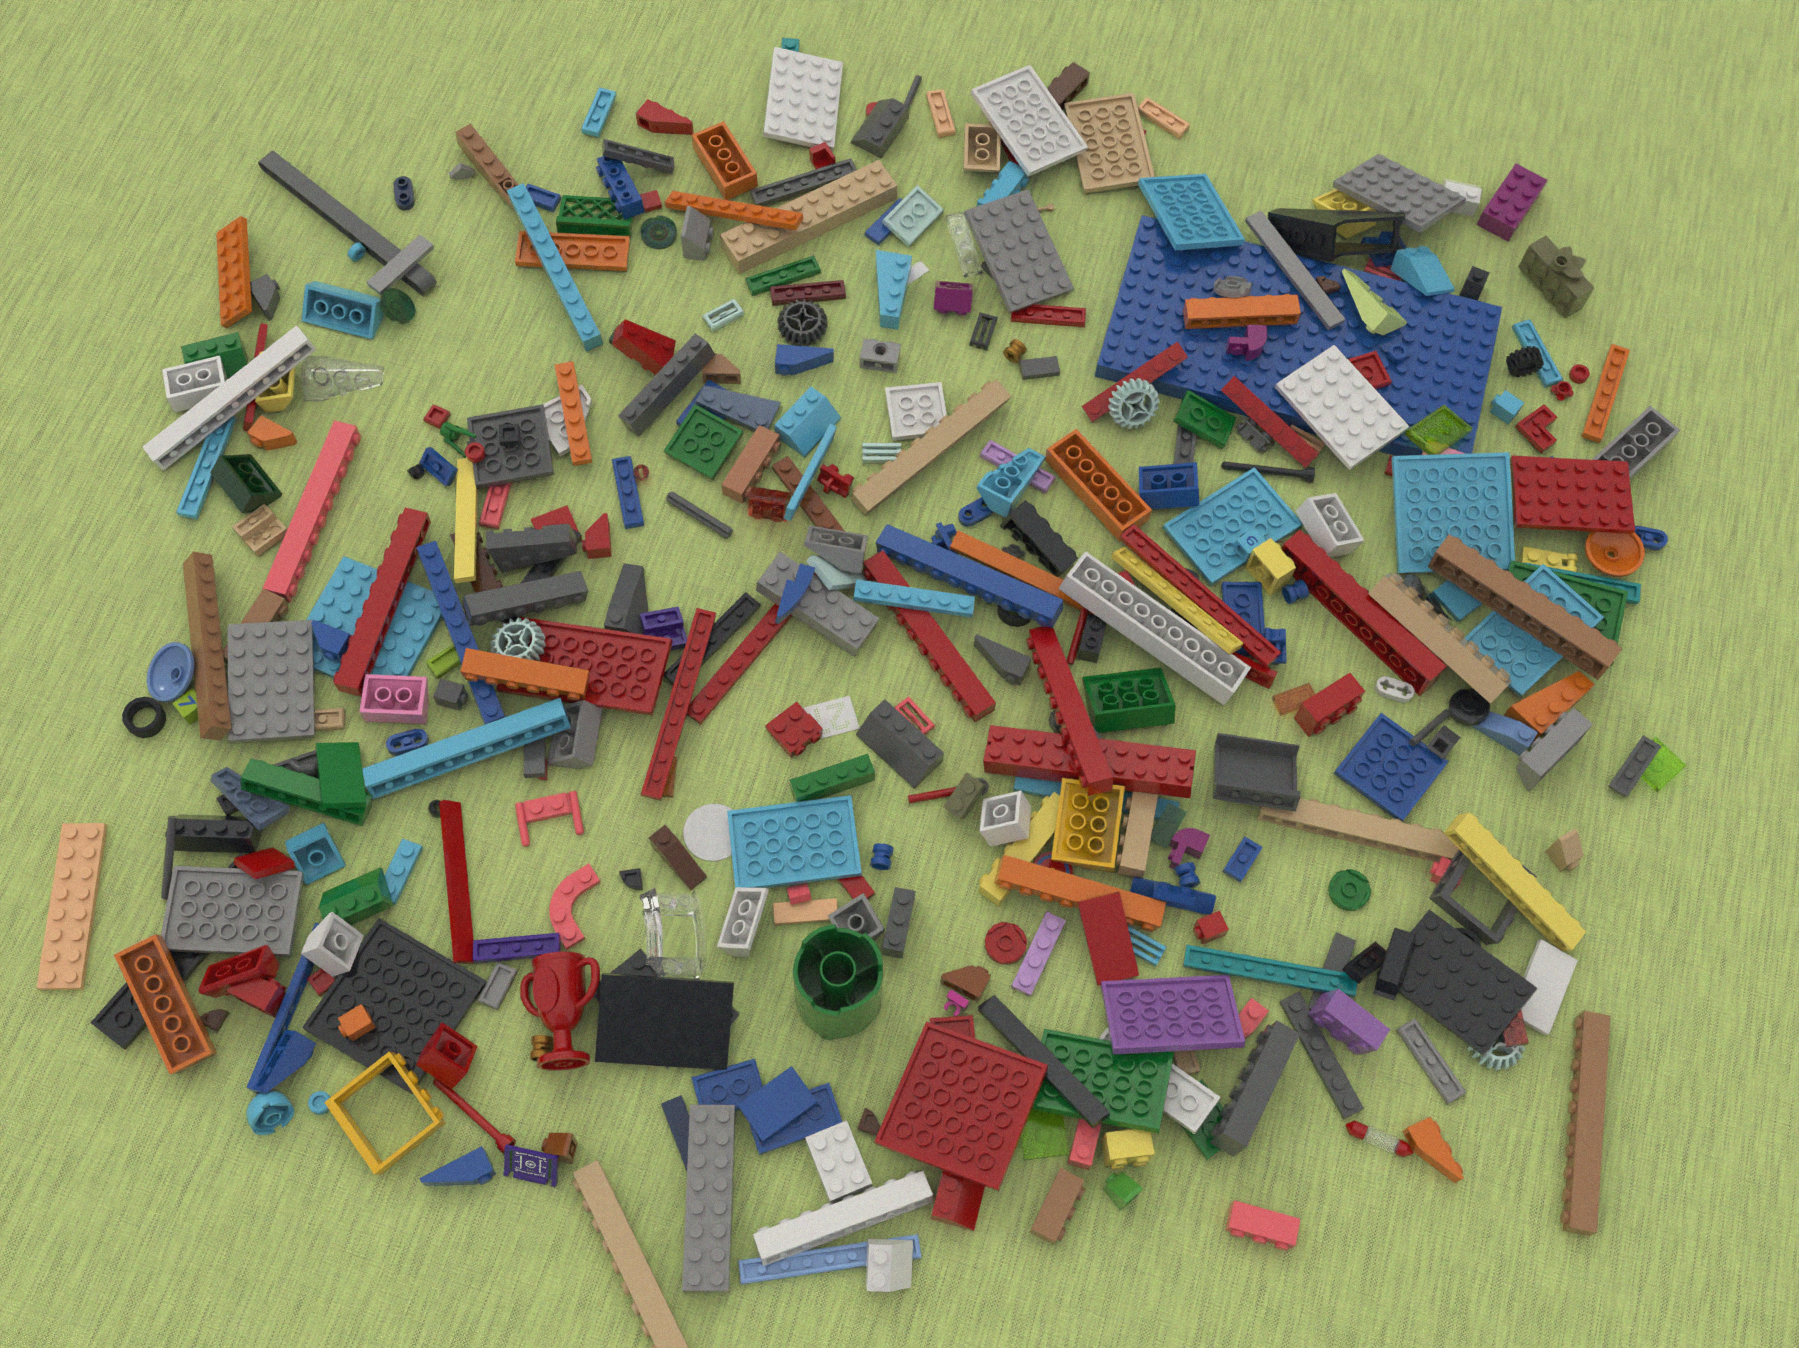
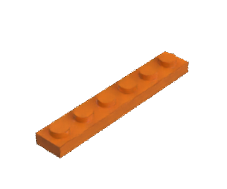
M1611 344L1581 437L1598 443L1602 440L1629 355V349L1615 344Z
M574 362L554 364L573 466L592 463Z

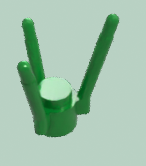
M445 422L440 429V435L445 437L444 442L450 444L459 454L466 458L463 450L452 440H457L460 434L473 438L477 437L476 434L450 422Z

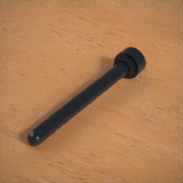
M1226 461L1221 464L1223 469L1248 472L1255 467L1259 473L1298 477L1308 483H1313L1315 468L1313 467L1296 470Z

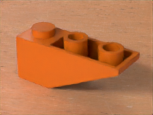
M1431 1117L1413 1124L1402 1131L1415 1154L1454 1183L1464 1179L1460 1164L1455 1162L1451 1155V1147L1443 1140L1440 1135L1439 1125Z

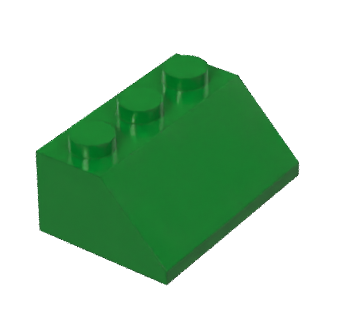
M238 332L181 346L185 364L220 356L227 379L248 364L245 346Z
M380 867L323 892L319 909L322 920L329 913L333 912L352 925L393 907V902L383 869Z

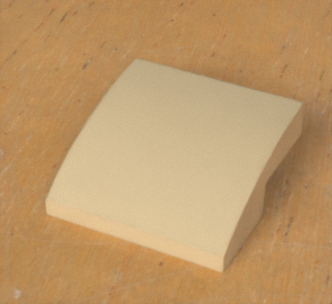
M265 504L232 526L234 531L257 556L283 539L287 532V528Z

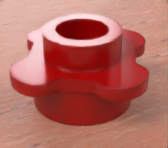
M1561 381L1551 387V391L1555 393L1559 401H1563L1566 397H1572L1574 394L1572 386L1566 381Z

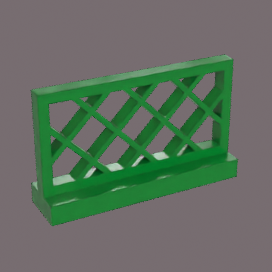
M563 195L559 216L556 218L557 233L630 236L631 239L633 217L627 218V220H620L623 218L621 213L612 216L610 213L616 209L615 201H611L610 198ZM566 202H574L576 204L569 207L566 205ZM587 203L594 204L590 208L584 206ZM609 204L612 207L605 209L602 206ZM578 208H581L583 210V212L579 214H576L574 211ZM597 209H599V210L601 211V213H599V214H597V215H594V214L592 213L593 211H595V210H597ZM568 214H571L573 217H565V216L568 215ZM586 215H589L591 218H583V217L586 216Z

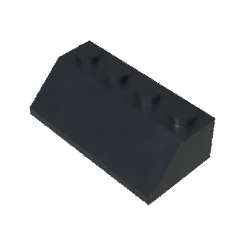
M180 814L176 816L174 851L253 853L257 851L263 829L258 830L245 816Z

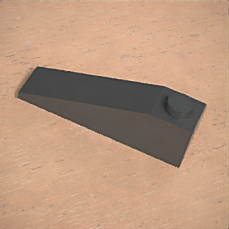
M624 563L608 607L604 628L643 634L640 613L648 612L643 566Z

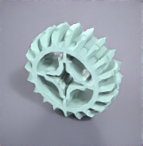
M1130 378L1129 383L1123 381V386L1117 385L1118 390L1116 392L1112 391L1114 397L1109 398L1111 404L1108 405V409L1114 422L1121 427L1131 429L1133 426L1135 429H1138L1139 424L1145 427L1144 422H1151L1150 417L1156 416L1154 410L1159 409L1157 404L1160 402L1157 397L1158 392L1148 381H1142L1139 378L1135 381Z
M518 617L516 622L510 619L509 624H502L503 628H496L498 634H492L494 640L490 642L492 647L491 653L540 661L538 655L544 654L542 648L546 647L544 642L545 636L541 628L535 622H530L527 618L522 621ZM532 637V643L530 647H528V644L530 643V639ZM508 641L506 650L504 651L505 644Z
M1511 1022L1498 1038V1042H1496L1498 1044L1491 1047L1484 1057L1469 1046L1468 1051L1475 1052L1472 1058L1479 1057V1065L1486 1062L1487 1069H1490L1492 1066H1494L1495 1070H1500L1501 1066L1503 1069H1508L1510 1065L1514 1066L1517 1063L1516 1060L1522 1058L1521 1053L1526 1049L1522 1046L1526 1039L1520 1037L1524 1034V1031L1517 1030L1519 1023L1513 1024ZM1506 1033L1509 1036L1510 1042L1506 1038ZM1495 1050L1501 1053L1504 1052L1507 1056H1496L1491 1053Z

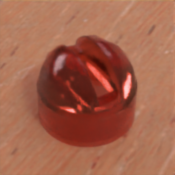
M643 464L637 465L633 471L634 477L640 481L647 479L649 476L648 467ZM642 468L643 478H640L638 469Z

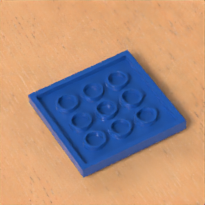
M1380 713L1333 774L1393 818L1403 821L1449 761L1445 758H1440L1421 741L1415 747H1412L1409 744V740L1414 736L1383 713Z

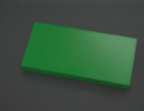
M359 742L316 743L315 749L322 808L366 807Z

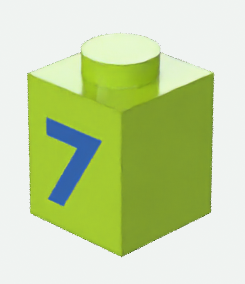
M192 688L172 703L190 725L199 719L196 692Z

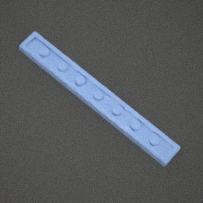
M918 1234L888 1238L890 1240H913L912 1260L921 1258ZM867 1242L806 1250L766 1266L762 1265L760 1257L738 1260L740 1282L743 1285L865 1267Z

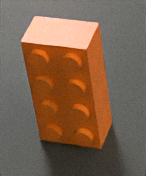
M724 121L692 134L693 149L725 200L758 187L755 169Z

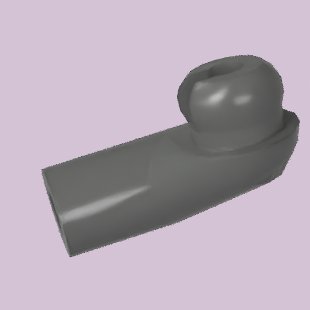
M292 759L287 764L294 772L305 773L308 776H314L318 773V766L315 762L301 765L296 759Z

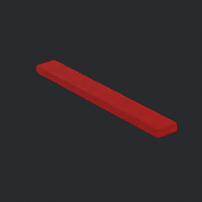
M443 799L439 802L453 963L473 964L474 939L461 802Z

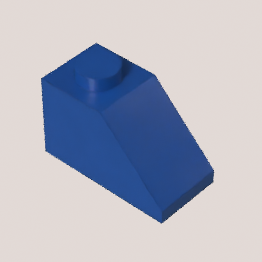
M312 620L311 624L324 657L330 661L338 660L341 662L342 655L348 649L350 633Z

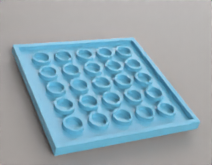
M1509 452L1392 457L1397 574L1435 572L1428 565L1437 549L1449 534L1459 538L1469 548L1476 549L1484 558L1493 560L1501 569L1508 570L1509 562L1511 560L1515 561Z
M343 556L306 620H316L353 635L356 629V620L361 617L363 612V603L365 600H368L370 595V586L377 578V569ZM407 582L375 662L372 675H411L442 619L433 591ZM313 630L314 670L334 678L335 673L341 667V662L338 660L330 661L324 657Z

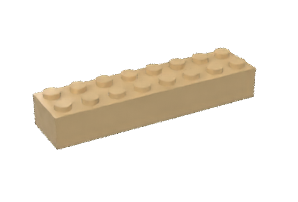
M1390 572L1385 575L1368 594L1491 704L1512 681L1509 678L1510 674L1503 668L1498 669L1494 665L1495 661L1486 654L1484 656L1479 652V646L1473 641L1468 642L1463 637L1464 633L1459 628L1451 627L1448 624L1449 620L1440 613L1438 615L1433 611L1434 606L1427 600L1422 601L1418 597L1419 593L1410 586L1408 588L1402 583L1404 581L1403 578L1397 573L1392 574Z

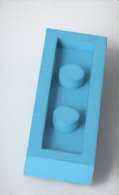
M599 87L581 128L583 134L595 137L600 136L617 97L616 91Z
M402 839L384 875L392 902L395 905L423 850L422 845Z

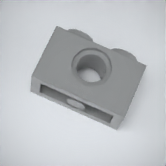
M863 339L860 353V368L897 373L901 344L882 342L875 339Z

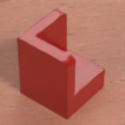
M826 142L809 149V158L815 169L835 163V156Z

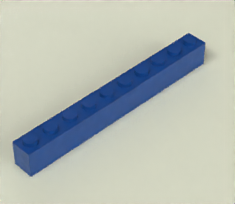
M886 524L876 541L877 552L879 553L883 550L888 557L896 560L899 564H906L913 567L917 572L929 574L935 580L945 581L954 588L959 587L970 595L982 597L988 603L998 604L1004 610L1014 611L1025 619L1030 618L1036 621L1041 626L1053 628L1063 611V599Z
M433 541L418 546L417 551L462 666L465 649H479L437 542ZM479 679L477 682L468 681L484 725L505 718L493 685L485 683L486 681Z

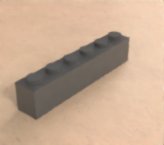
M695 333L625 407L618 417L627 429L639 437L715 356L714 351L706 340Z
M581 571L464 595L463 608L469 625L480 626L495 620L503 621L509 617H522L532 612L540 613L546 609H558L569 604H580L586 601L588 588Z

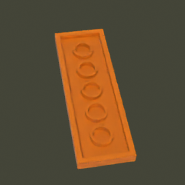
M242 216L219 230L216 235L221 326L226 328L252 312L247 219Z
M519 231L515 258L516 266L543 267L526 232ZM549 232L567 268L627 271L630 236Z

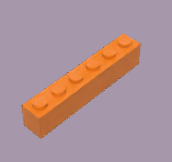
M1290 294L1239 298H1191L1185 300L1183 307L1185 329L1245 327L1247 325L1297 324L1301 315L1298 295Z
M469 648L465 649L460 671L462 676L468 681L477 682L479 679L486 681L485 683L489 685L501 683L506 684V687L511 689L523 687L527 688L526 690L529 692L539 693V691H544L548 695L559 697V694L566 695L571 700L585 699L590 678L589 670Z

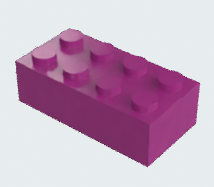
M1515 163L1483 210L1477 225L1509 242L1542 193L1548 180Z

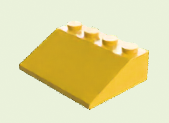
M1062 778L1051 860L1091 870L1114 873L1125 786L1113 785L1112 791L1088 796L1085 788H1081L1079 780Z

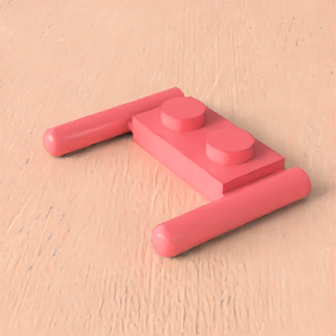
M577 791L560 793L515 804L521 843L524 847L530 845L527 822L532 823L572 813L576 834L582 835L584 833Z

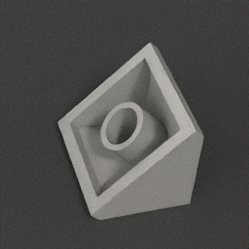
M864 893L828 915L832 924H835L837 928L851 929L862 935L866 933L874 942L885 930Z

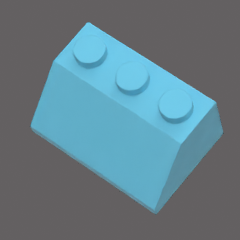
M810 387L777 421L774 429L775 433L780 434V441L805 458L821 441L829 425H835L841 417L826 396Z

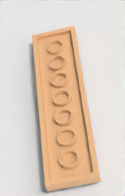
M62 823L37 981L38 990L84 989L107 833V825L105 823Z

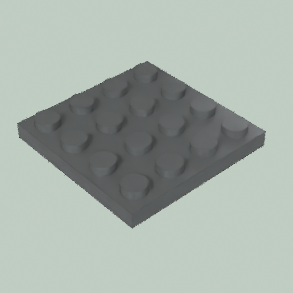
M543 404L467 418L468 431L477 436L476 438L469 437L470 443L477 442L482 444L486 452L485 458L482 461L473 463L475 486L477 489L554 475L546 413ZM519 424L520 445L500 446L499 425Z

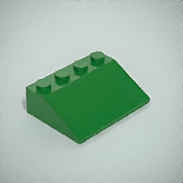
M1161 667L1082 677L1090 721L1098 733L1175 724L1176 704Z

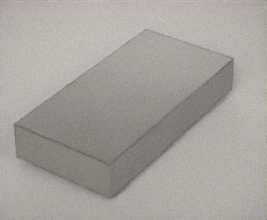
M497 962L478 998V1002L499 1010L518 971Z

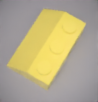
M295 367L255 398V402L266 413L283 411L292 400Z

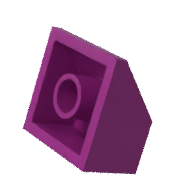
M936 280L933 310H937L938 313L956 311L958 315L971 313L973 284Z

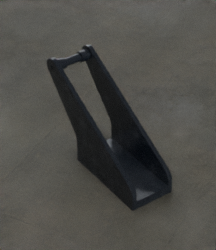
M1278 208L1268 212V220L1297 255L1331 262L1341 256L1396 253L1397 250L1402 249L1399 234L1402 220L1406 217V214L1402 212ZM1393 220V236L1390 244L1336 242L1337 227L1342 224Z

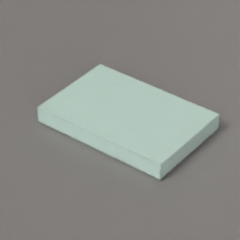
M917 185L883 219L882 223L909 247L943 213L944 209Z
M819 555L810 556L806 560L809 566L815 567L816 575L828 590L854 588L856 579L867 581L862 573H847Z

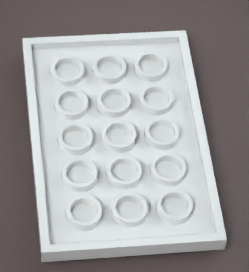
M774 47L763 137L808 147H814L826 142L833 152L843 62Z
M1031 65L971 90L970 94L1028 177L1087 150L1088 146Z
M1335 345L1275 385L1276 390L1349 470L1399 437L1409 428V425Z

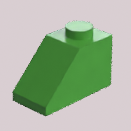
M1123 1171L1119 1175L1113 1173L1105 1180L1107 1184L1103 1188L1119 1210H1122L1133 1201L1143 1190L1139 1184Z

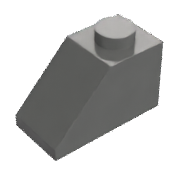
M268 274L250 282L252 296L268 321H270L274 316L281 297L278 293V290H280L278 283L275 279L271 280Z

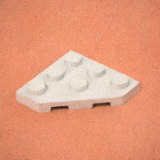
M580 385L578 388L586 422L592 400L583 385ZM558 396L543 405L545 407L549 441L559 457L570 452L561 398Z

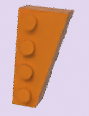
M1577 671L1511 705L1504 716L1520 721L1537 731L1534 742L1544 734L1551 724L1554 725L1557 722V719L1563 712H1568L1595 684L1582 672Z

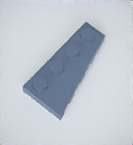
M703 386L695 404L752 431H756L759 425L769 429L781 402Z
M228 767L211 775V782L258 830L263 829L289 813L290 806L283 802L241 790V775Z

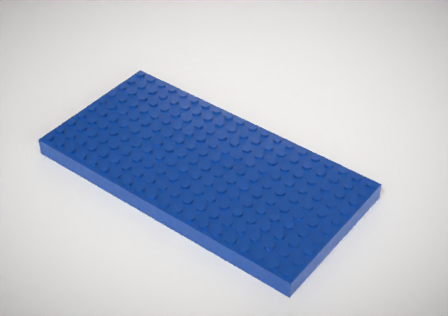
M1144 215L1141 216L1094 377L1118 382L1178 341L1188 359L1150 383L1159 394L1183 399L1185 392L1189 390L1224 411L1249 417L1221 391L1231 378L1235 376L1289 427L1294 425L1307 433L1317 435L1276 390V383L1333 345L1347 359L1377 351L1392 383L1389 386L1375 390L1409 425L1406 432L1378 451L1394 456L1421 455L1427 441H1431L1465 454H1472L1502 311L1501 306L1450 293L1426 296L1406 282L1295 254L1314 279L1318 276H1325L1327 279L1336 281L1341 287L1339 291L1326 295L1345 318V321L1327 330L1264 246L1244 241V245L1234 247L1174 250L1158 219ZM1347 269L1356 274L1371 288V291L1383 299V303L1394 308L1407 321V324L1385 335L1369 332L1366 329L1367 324L1361 319L1342 270ZM1227 276H1238L1247 279V283H1252L1251 293L1247 296L1298 295L1301 315L1297 324L1268 325L1267 339L1262 353L1253 360L1245 361V354H1226V345L1229 337H1244L1247 326L1185 329L1183 315L1185 300L1191 298L1207 299L1210 297L1227 298L1215 293L1214 281L1218 278L1225 280ZM1393 344H1402L1408 350L1406 359L1401 363H1394L1387 356L1388 350Z

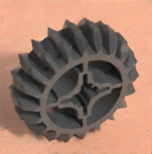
M804 298L803 302H799L796 299L795 303L790 301L789 306L784 305L783 310L779 312L777 324L782 338L785 337L786 342L791 341L792 345L799 343V346L803 344L809 346L810 342L816 344L817 339H822V335L826 333L828 322L824 309L820 308L818 303L813 305L812 300L808 303Z

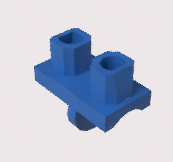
M942 522L937 523L936 535L931 537L932 544L959 554L949 549L952 543L950 538L954 537L957 533L954 525L948 524L943 526Z
M1265 628V638L1281 652L1280 656L1271 665L1286 664V629Z

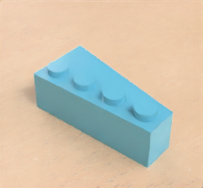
M1009 161L999 173L998 180L994 179L990 190L986 189L983 199L979 198L977 206L1019 193L1023 187L1026 188L1029 178L1022 167Z

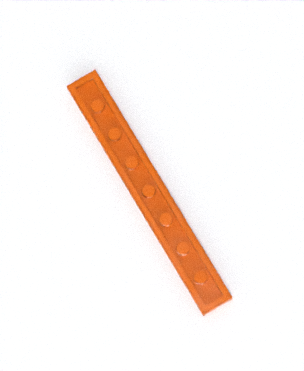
M959 530L957 531L950 545V550L1063 599V603L1081 611V604L1059 590L1060 585L1064 581L1063 579Z

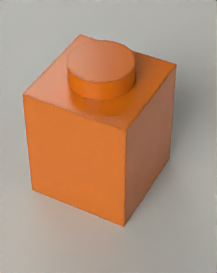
M362 1004L338 1017L341 1023L338 1026L344 1038L348 1036L352 1041L376 1028L369 1013Z

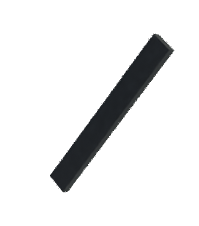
M995 995L978 1006V1011L1022 1056L1048 1065L1049 1068L1044 1079L1092 1128H1095L1110 1116V1111Z

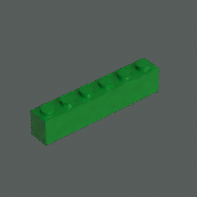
M250 759L240 777L241 790L360 826L364 825L372 808V795L365 792L366 807L322 808L318 778L308 776L305 773L294 772L282 766L271 765L262 760Z

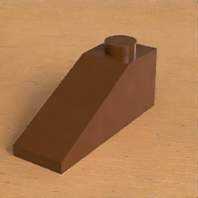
M666 825L649 837L653 849L690 891L707 878L679 839Z

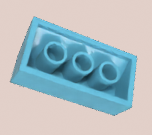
M313 281L305 284L301 321L373 339L383 319L385 299Z

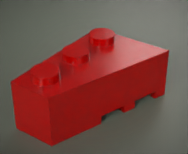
M624 319L615 328L612 345L631 360L634 358L642 364L644 370L648 369L656 375L673 357L676 340Z

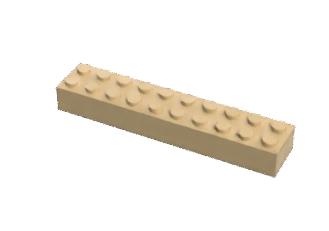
M877 160L777 207V209L803 213L804 219L796 231L745 222L720 234L721 248L737 272L741 274L896 200L898 185L880 160Z

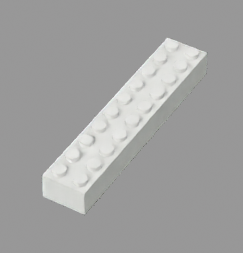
M1086 551L1059 587V590L1222 705H1225L1251 668L1233 654L1229 655L1206 635Z

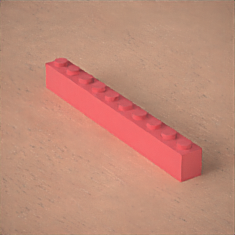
M333 421L262 588L285 598L286 602L290 603L292 597L297 593V585L299 580L304 577L305 566L311 560L314 545L319 541L320 530L326 524V516L333 507L335 494L339 493L341 480L347 474L348 463L352 461L354 449L360 443L361 435L356 425Z

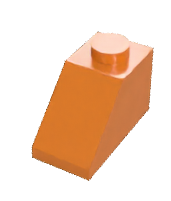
M262 415L247 432L250 443L256 448L262 447L267 451L292 446L297 443L293 432Z

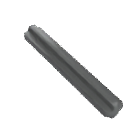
M675 492L668 493L666 497L667 502L724 538H730L733 533L732 528Z

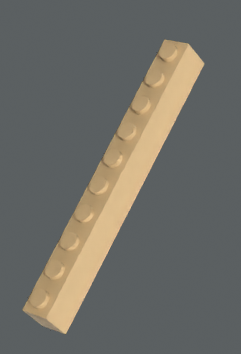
M997 379L992 383L990 381L985 383L981 387V392L978 394L974 392L967 398L968 402L962 405L961 403L955 407L952 415H945L939 421L940 424L934 428L932 426L924 433L925 436L922 439L916 438L910 444L911 447L907 451L903 449L896 455V459L893 462L887 461L881 467L882 470L878 474L874 472L867 478L868 482L864 485L861 483L852 490L853 494L850 499L865 516L868 515L1004 406L1011 398V395Z
M1300 798L1296 811L1259 806L1257 820L1432 862H1437L1442 856L1453 860L1459 850L1440 829H1427L1419 824L1402 823L1399 819L1389 820L1382 818L1378 814L1368 815L1361 813L1357 809L1347 810L1339 805H1326L1314 799L1305 800Z
M596 1160L573 1172L576 1178L572 1180L574 1187L578 1193L582 1191L585 1197L582 1200L587 1213L592 1212L595 1218L591 1222L596 1232H601L605 1239L601 1243L606 1253L611 1252L614 1258L611 1264L616 1274L621 1273L624 1279L621 1285L626 1295L631 1294L634 1300L631 1306L636 1316H642L644 1323L641 1327L646 1337H652L654 1345L651 1348H689L599 1161Z

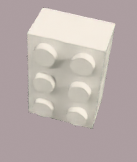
M1336 493L1309 497L1295 511L1313 542L1318 547L1323 548L1330 558L1352 554L1364 541Z
M847 1120L805 1137L806 1145L829 1203H837L848 1195H856L872 1187L871 1179Z

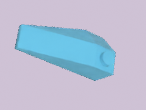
M1028 448L1013 457L1010 462L999 465V468L995 471L986 473L976 488L988 508L1006 518L1016 507L1046 456Z

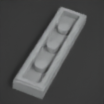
M419 235L367 281V285L382 296L434 249V245Z
M1415 1018L1396 1030L1446 1105L1466 1093Z

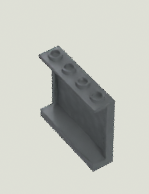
M1218 733L1214 745L1213 799L1296 811L1300 800V791H1297V753L1299 745Z

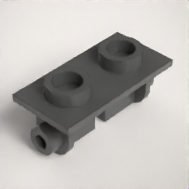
M1242 417L1245 422H1240L1236 426L1237 432L1247 441L1253 436L1254 438L1250 441V444L1258 452L1265 453L1268 450V444L1274 445L1270 441L1272 437L1265 431L1261 433L1257 429L1259 425L1251 418L1248 420Z

